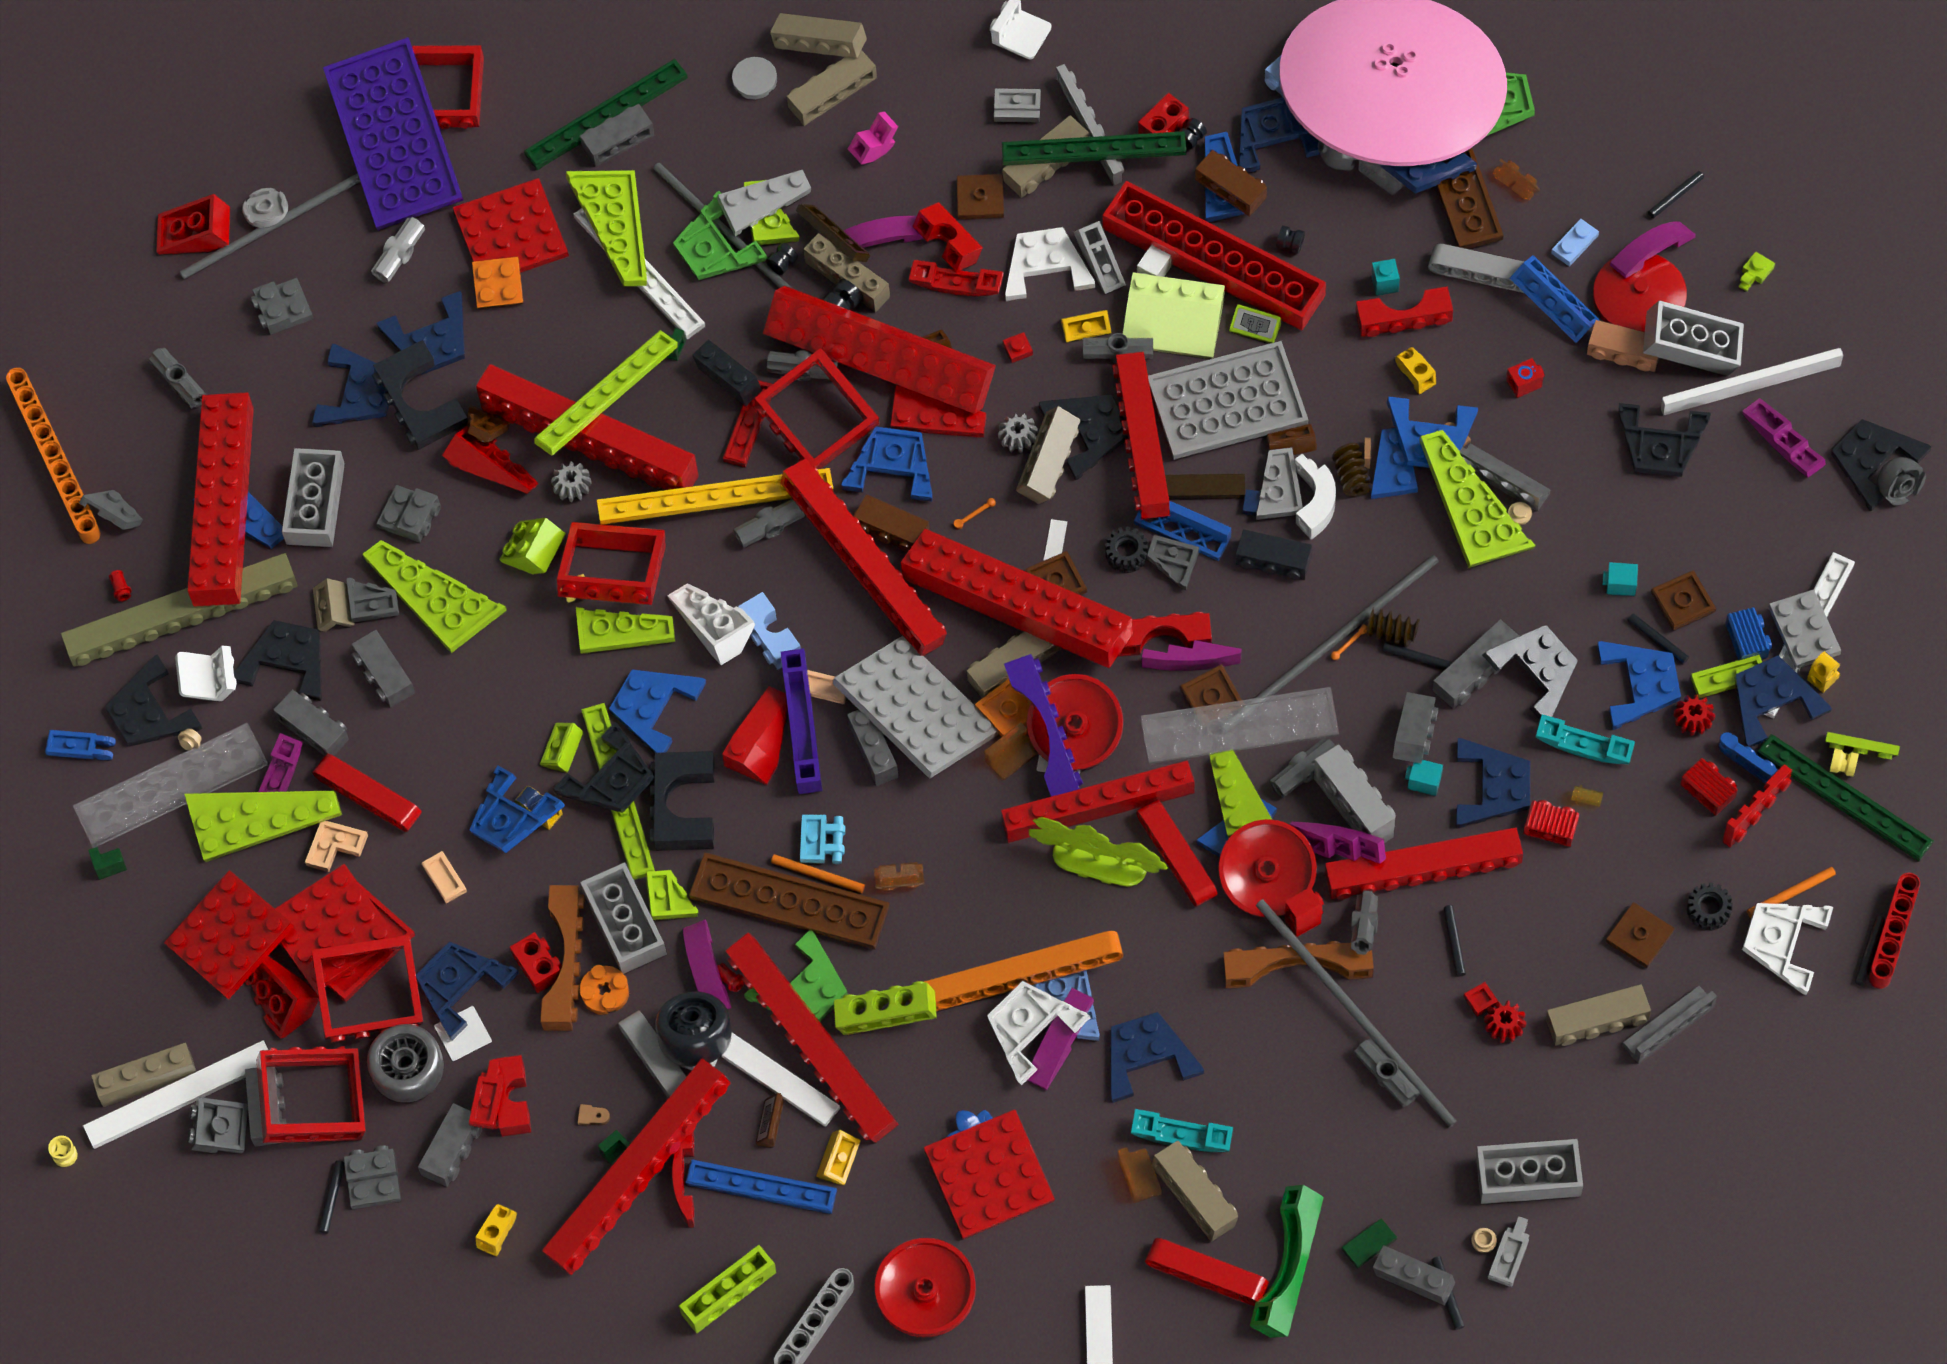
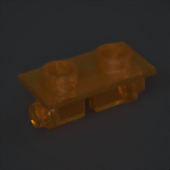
M1500 159L1503 166H1498L1493 172L1497 180L1507 187L1515 181L1516 183L1512 190L1523 199L1527 198L1530 200L1534 196V188L1538 191L1541 190L1536 185L1538 181L1528 173L1525 176L1518 172L1520 167L1511 160L1506 163Z
M917 862L901 863V872H896V864L879 865V868H874L876 889L889 891L895 889V887L916 888L924 884L923 864H918Z

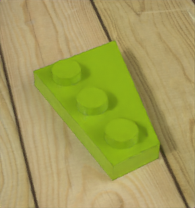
M762 181L744 182L743 187ZM781 208L775 214L767 215L759 220L756 225L750 227L753 242L757 241L759 245L799 242L798 233L796 230H793L788 216L783 213Z

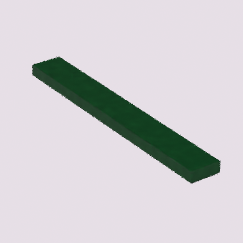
M673 59L524 150V154L535 169L539 170L580 145V135L586 130L595 128L606 119L621 114L628 107H634L637 104L642 107L686 80L688 75L677 60Z
M1185 131L1002 142L1003 166L1186 155Z
M1773 734L1768 737L1758 750V756L1764 760H1769L1778 769L1785 764L1792 769L1791 778L1917 861H1920L1932 846L1934 840Z

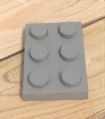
M1815 590L1769 604L1768 608L1795 669L1813 664L1816 658L1824 651L1832 657L1841 654L1840 646Z

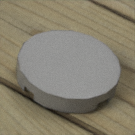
M750 57L739 62L733 69L732 82L734 89L742 94L743 97L756 100L766 97L772 89H775L777 73L770 61L761 57Z
M263 188L249 195L250 198L247 202L246 200L244 201L242 207L246 221L252 226L259 228L277 224L288 212V202L285 195L273 188Z

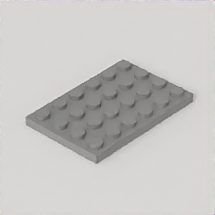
M1281 341L1148 376L1150 391L1173 460L1308 424V417Z
M903 636L834 677L832 684L929 779L998 735L997 729L975 705L923 655L920 656Z

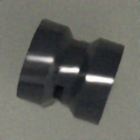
M1190 118L1185 123V128H1181L1178 131H1185L1186 149L1192 150L1197 145L1198 139H1202L1207 134L1206 127L1195 118Z
M1282 225L1276 247L1280 249L1287 247L1292 252L1299 254L1304 242L1305 231H1292L1290 227Z
M781 243L776 248L777 252L771 254L766 259L767 264L780 275H783L788 270L789 264H793L798 259L795 250L786 243Z

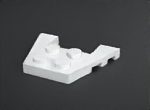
M1063 227L1017 234L1005 293L1006 301L1027 298L1024 277L1071 270L1074 291L1095 288L1093 277Z
M1757 903L1742 950L1796 990L1806 995L1809 991L1814 972L1790 964L1801 923L1804 922L1826 930L1833 907H1812V905L1799 907L1788 906V904Z
M1024 981L987 1015L1003 1047L1007 1060L1015 1073V1077L1021 1085L1038 1070L1021 1051L1056 1016H1059L1074 1033L1091 1018L1086 1012Z

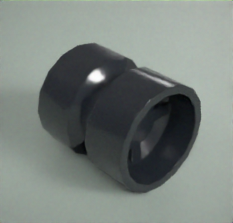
M841 279L832 288L833 293H827L822 299L850 310L856 308L863 300V295L853 283L846 279Z

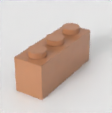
M1598 320L1595 321L1588 344L1587 355L1595 359H1606L1614 361L1618 365H1629L1637 367L1641 371L1655 372L1659 357L1643 353L1645 332Z

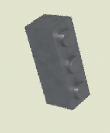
M639 104L634 107H628L621 114L606 119L599 126L590 128L580 135L582 148L595 167L654 136L653 123Z
M377 630L352 643L354 653L351 655L358 666L363 665L366 670L363 672L370 684L375 683L378 688L375 691L382 702L387 701L391 708L415 694L412 682Z
M292 689L274 709L277 720L325 756L329 753L334 756L349 740L346 726L339 720L333 721L329 718L328 712L322 707L318 706L316 708L312 705V701L304 693L299 695Z
M1407 692L1396 735L1393 758L1422 763L1423 755H1428L1431 741L1427 740V738H1432L1435 724H1431V721L1436 722L1438 708L1434 707L1436 697Z
M860 710L847 714L849 728L876 786L898 778L897 764L882 732Z
M275 1066L266 1067L271 1124H287L286 1119H282L281 1112L285 1110L284 1096H280L279 1089L283 1087L282 1073H278ZM257 1067L245 1069L251 1140L255 1147L277 1144L263 1143Z
M454 1103L452 1104L418 1166L422 1176L446 1187L457 1178L461 1161L467 1159L471 1151L470 1145L472 1141L480 1136L483 1129L469 1125L471 1111Z
M1384 1245L1373 1266L1376 1276L1442 1305L1446 1304L1455 1285L1452 1274Z

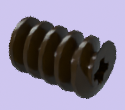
M1357 443L1345 444L1332 454L1337 475L1340 478V484L1343 486V493L1353 497L1367 494L1373 489V485L1369 483L1370 476L1366 475L1368 470L1366 467H1363L1365 461L1360 459L1362 452L1358 451L1360 446Z
M1373 607L1367 625V636L1371 637L1376 631L1377 639H1381L1385 634L1386 641L1390 642L1394 636L1395 644H1399L1404 639V646L1408 647L1412 641L1413 643L1415 641L1420 619L1411 624V617L1408 616L1403 622L1401 614H1398L1393 619L1392 611H1390L1384 617L1383 609L1374 614Z

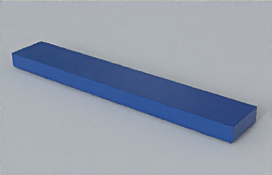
M691 1160L686 1179L687 1186L832 1214L837 1194V1188L697 1160Z

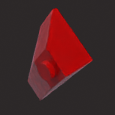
M468 426L454 435L442 455L452 466L527 494L539 484L521 465L510 460L511 454L507 450L501 451L495 445L496 439L490 442H480L475 439V436L468 434Z
M770 686L766 689L722 754L725 767L762 784H768L779 763L784 726L788 714L786 693Z
M269 956L245 981L246 985H251L256 995L254 997L256 1004L261 1005L266 1014L263 1017L266 1024L280 1039L285 1038L312 1016L319 1001L318 994L305 981Z

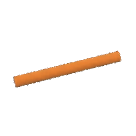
M775 854L771 860L772 864L861 894L865 888V884Z
M1829 867L1761 903L1781 904L1835 876L1836 872L1833 867ZM1755 906L1747 909V914L1750 918H1752Z

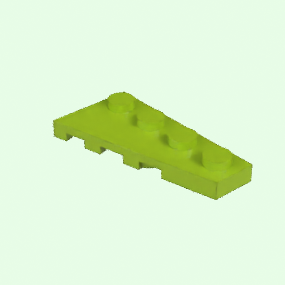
M576 607L581 654L675 642L672 616L653 614L631 615L629 612L610 613L606 612V610L596 609L595 611H589Z
M1231 749L1209 755L1228 839L1236 830L1250 822L1272 819L1234 750Z

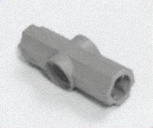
M413 217L407 218L395 237L391 236L386 241L382 256L371 270L378 280L384 283L389 282L400 265L406 264L409 261L414 245L425 231L424 225L419 220Z

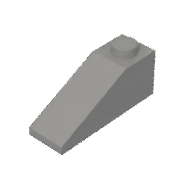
M1100 221L1073 231L1082 254L1103 293L1106 294L1125 286V281Z

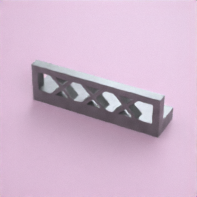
M1470 443L1467 449L1461 448L1460 455L1468 465L1474 468L1475 474L1479 478L1520 502L1526 503L1532 509L1538 511L1550 495L1549 488Z
M1700 986L1696 987L1624 1041L1623 1047L1638 1064L1713 1009L1717 999L1716 994L1713 991L1706 994Z

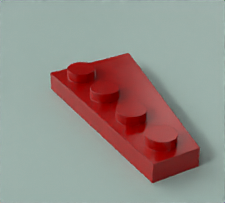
M896 385L891 429L984 438L985 412L978 411L973 414Z
M1784 764L1766 782L1763 788L1765 791L1758 790L1750 801L1749 807L1744 805L1738 811L1737 817L1735 819L1731 818L1727 822L1723 838L1724 844L1731 848L1735 842L1740 843L1747 834L1746 829L1750 825L1755 826L1762 817L1761 812L1765 807L1767 809L1771 808L1777 799L1776 795L1779 791L1784 792L1792 782L1790 779L1792 769Z

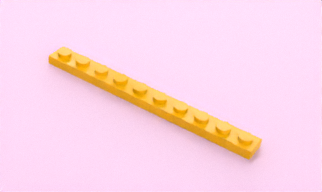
M830 468L818 469L821 478L828 482L833 489ZM781 474L598 499L597 508L600 525L792 499V497L780 484Z

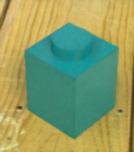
M1395 259L1372 262L1371 277L1376 296L1399 292L1400 277Z
M1609 562L1608 571H1603L1602 585H1607L1606 594L1635 596L1638 564Z
M1422 760V763L1414 762L1413 766L1408 765L1405 779L1409 780L1408 789L1436 796L1442 777L1443 765Z

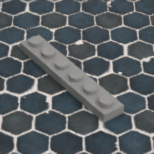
M1065 64L1056 67L1057 80L1080 124L1089 132V137L1105 136L1101 124L1097 125L1094 120L1095 114L1092 107H1087L1085 103L1086 97L1081 88L1078 89L1076 86L1077 82L1074 73L1068 71ZM1116 159L1100 160L1113 186L1121 183L1122 173L1124 172L1121 161Z

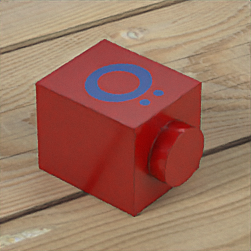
M1533 358L1508 368L1506 380L1515 396L1519 398L1542 388L1545 374L1541 365H1536Z

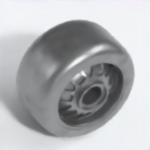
M401 1024L384 1030L372 1042L367 1056L368 1071L375 1087L385 1097L397 1102H413L426 1097L437 1087L443 1075V1056L437 1041L427 1030L416 1025ZM407 1063H410V1064H411L410 1066H408V1067H406V1068H402V1066H403L404 1064H407Z

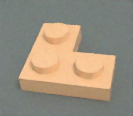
M321 822L305 864L308 867L329 872L337 851L360 857L368 834L366 831L333 822Z

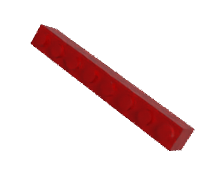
M1144 352L1116 355V364L1112 365L1114 379L1118 378L1119 382L1115 383L1116 395L1121 397L1122 400L1118 402L1120 416L1124 415L1125 420H1122L1123 435H1128V439H1125L1126 453H1131V458H1128L1129 472H1134V477H1131L1132 491H1137L1138 495L1134 496L1135 509L1140 510L1141 519L1170 516V502Z
M1187 760L1001 810L1002 824L1008 843L1029 838V829H1042L1032 821L1033 819L1045 817L1070 827L1138 809L1157 799L1160 802L1194 794L1195 781Z
M1516 827L1385 852L1386 859L1381 863L1362 856L1355 861L1345 859L1325 863V875L1331 899L1343 900L1351 897V895L1362 894L1363 891H1372L1373 893L1382 889L1391 891L1403 885L1418 886L1430 880L1439 882L1447 879V877H1466L1478 871L1488 873L1500 867L1514 868L1522 863L1523 851Z

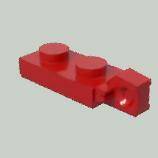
M490 1060L487 1073L482 1072L481 1076L478 1077L469 1119L470 1126L494 1129L504 1086V1075H499L501 1069L500 1061Z

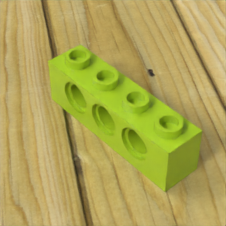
M923 981L913 982L912 985L905 987L891 986L888 990L883 991L870 990L865 994L857 996L852 994L844 995L841 999L834 1000L835 1027L843 1035L937 1018L935 990L927 982ZM909 999H912L911 1003L905 1006V1003ZM889 1003V1004H888V1007H887L886 1009L882 1010V1007H883L885 1004ZM865 1008V1011L859 1015L860 1010Z
M760 1245L756 1246L680 1304L681 1315L696 1333L700 1332L776 1274L775 1263Z

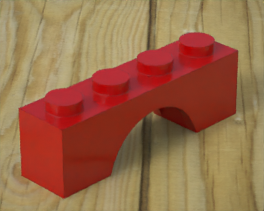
M1447 286L1425 290L1420 303L1408 310L1389 308L1380 298L1357 301L1356 317L1361 337H1375L1382 333H1398L1405 329H1422L1425 326L1435 324L1439 326L1445 325L1448 322H1452L1453 307Z
M1193 612L1190 615L1169 614L1166 617L1145 616L1142 619H1132L1133 634L1118 657L1141 655L1145 644L1158 636L1174 637L1180 640L1186 648L1193 649L1195 640L1212 643L1209 613Z

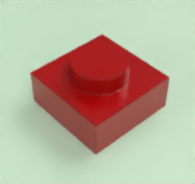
M1024 332L1003 340V346L1011 363L1033 355V350Z
M1486 982L1464 993L1465 1000L1477 1017L1488 1011L1489 1007H1495L1498 1001Z

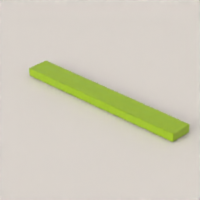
M661 330L537 435L534 438V443L551 456L555 454L678 347V342Z
M605 703L581 709L599 771L617 752L601 739V736L611 726ZM633 801L623 813L611 811L629 872L633 880L646 877V872L655 870Z

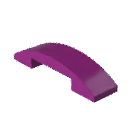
M917 216L881 218L843 230L863 248L904 239V243L924 239L913 228Z
M1678 221L1659 225L1628 244L1611 261L1610 266L1627 278L1641 270L1645 260L1673 244L1676 247H1680L1695 238V233Z
M281 733L279 734L271 756H273L258 792H287L302 747L301 741Z
M703 920L683 928L686 952L698 992L709 993L717 997L726 1006L727 1010L732 1008L726 986L721 981L711 946L713 941L707 921Z

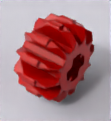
M1697 694L1694 695L1693 699L1686 695L1684 702L1678 701L1677 709L1674 710L1673 714L1676 718V726H1682V733L1690 730L1691 736L1695 734V731L1702 735L1705 729L1712 727V721L1715 719V714L1712 712L1714 709L1713 704H1707L1708 700L1706 697L1698 700Z
M1507 1000L1505 1006H1502L1497 1001L1495 1008H1488L1489 1015L1484 1017V1022L1487 1023L1485 1030L1486 1032H1492V1039L1499 1036L1501 1037L1500 1041L1504 1043L1507 1037L1513 1042L1515 1041V1035L1522 1036V1029L1526 1027V1021L1523 1020L1525 1012L1518 1011V1004L1510 1007V1001ZM1505 1019H1506V1020H1508V1021H1510V1022H1509V1024H1508V1022L1506 1021V1024H1503V1023H1501V1020H1503V1022H1505Z

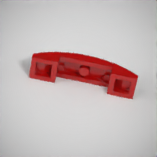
M914 260L909 282L927 289L954 295L989 296L999 294L1004 273L981 269L980 273L961 270L956 272L954 269L939 268L935 262Z
M694 1131L683 1140L677 1152L674 1153L672 1169L677 1204L689 1228L694 1227V1201L692 1195L684 1196V1157H694Z

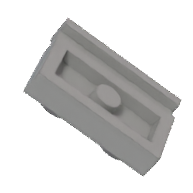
M995 89L994 122H1040L1041 90Z

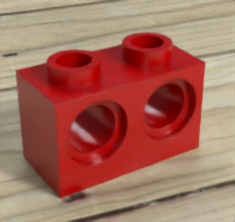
M1167 93L1138 122V134L1177 132L1179 129L1185 128V123L1189 120V108L1170 93Z
M534 932L510 946L512 956L537 994L556 982L562 965L556 956L552 958L549 954L550 947L544 937L539 939ZM531 949L538 950L534 955L526 954ZM543 968L550 969V971L546 974L539 973V971Z

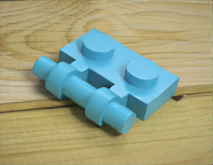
M802 815L801 863H825V854L832 855L833 864L842 863V856L845 853V847L842 845L843 835H845L842 816H835L834 824H827L826 815ZM826 834L833 835V844H826Z

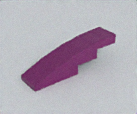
M1759 398L1742 411V414L1766 441L1807 478L1826 465L1825 459L1809 447L1808 440L1792 429L1791 422Z
M1196 640L1194 641L1193 649L1169 645L1167 653L1144 649L1142 667L1169 671L1213 669L1221 664L1226 667L1241 663L1242 649Z
M1293 821L1289 824L1306 837L1314 853L1331 858L1334 854H1338L1355 861L1362 856L1377 863H1381L1386 859L1383 838L1340 826Z
M1071 988L1064 1002L1088 1013L1094 1003V999ZM1056 1016L1032 1061V1064L1038 1070L1027 1081L1047 1090L1071 1052V1045L1081 1028L1074 1033L1059 1016Z

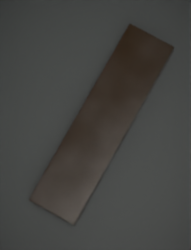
M798 205L796 212L849 259L860 262L868 261L871 255L815 205Z
M1245 474L1165 475L1169 499L1245 498Z

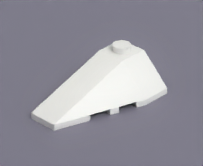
M685 584L667 595L696 636L720 665H723L742 652L755 626L754 621L743 609L737 606L733 608L722 599L716 600L710 597L707 592L690 584Z

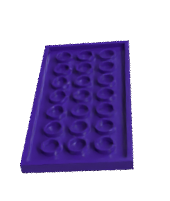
M409 37L323 67L377 230L406 221L407 218H415L464 200Z

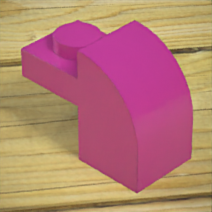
M885 111L877 114L869 130L856 133L848 150L861 165L876 161L895 144L892 138L898 126Z

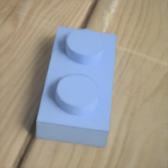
M1580 219L1553 247L1551 254L1570 267L1598 237L1599 231Z

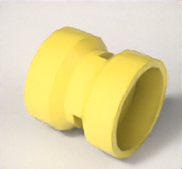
M1835 748L1829 772H1844L1846 776L1854 777L1859 754L1853 752L1846 754L1842 750Z
M57 1136L50 1141L48 1150L58 1166L68 1167L76 1161L78 1153L68 1137Z

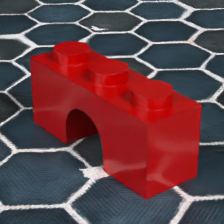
M939 202L919 210L913 228L927 242L932 239H941L947 242L942 258L956 272L977 263L983 247Z
M522 1055L492 1059L500 1061L501 1069L499 1075H504V1086L495 1129H500L502 1137L532 1133L527 1101L514 1102L508 1099L514 1089L527 1087Z

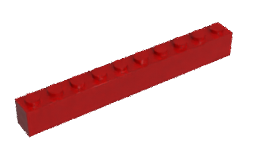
M805 458L784 470L780 484L902 636L920 656H925L942 646L947 635L944 625L938 622L932 615L930 608L922 603L915 589L905 582L901 572L895 569L889 562L888 556L883 551H880L873 537L863 530L859 520L853 517L847 510L844 501L838 499L831 485L821 478L817 468L811 465Z
M748 932L726 950L730 956L727 959L729 964L735 971L741 970L744 974V977L741 978L750 990L754 987L759 994L756 996V999L764 1008L768 1006L773 1014L770 1017L778 1027L784 1026L787 1030L785 1036L793 1046L797 1044L801 1048L800 1056L808 1065L810 1063L814 1065L817 1069L814 1071V1074L822 1084L827 1082L831 1087L828 1092L837 1103L841 1100L846 1107L843 1109V1112L851 1121H857L860 1125L857 1130L866 1141L870 1138L877 1143L899 1125L755 937Z
M703 1058L698 1062L543 1248L542 1251L551 1261L570 1275L583 1265L585 1258L598 1247L600 1240L605 1234L614 1228L619 1217L631 1207L632 1202L639 1193L647 1188L653 1176L662 1170L668 1158L677 1152L680 1144L695 1130L702 1117L707 1115L717 1099L726 1093L731 1083L721 1071Z

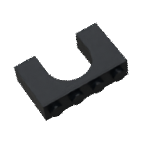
M423 340L373 365L374 373L372 377L378 387L382 385L385 390L383 396L387 404L394 406L397 411L394 413L400 426L404 424L407 429L405 435L411 445L415 444L418 450L467 425V416L456 398L430 411L415 410L404 401L402 392L406 383L413 377L435 367L434 358Z
M713 751L655 753V761L651 762V773L655 776V783L650 784L651 798H655L654 806H650V819L654 820V828H650V842L655 843L656 851L714 849V823L712 817L683 818L673 814L666 806L669 795L681 785L715 783Z

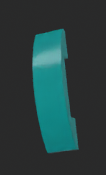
M1544 714L1541 715L1536 733V738L1580 757L1614 764L1630 763L1635 741L1612 735L1611 738L1564 725V720Z
M1135 1109L1131 1134L1168 1146L1179 1141L1182 1146H1186L1190 1150L1207 1152H1229L1233 1127L1209 1123L1208 1126L1159 1117L1160 1113Z

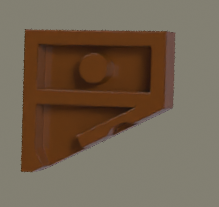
M469 406L467 413L468 434L475 436L476 440L490 442L508 431L510 422L475 406Z

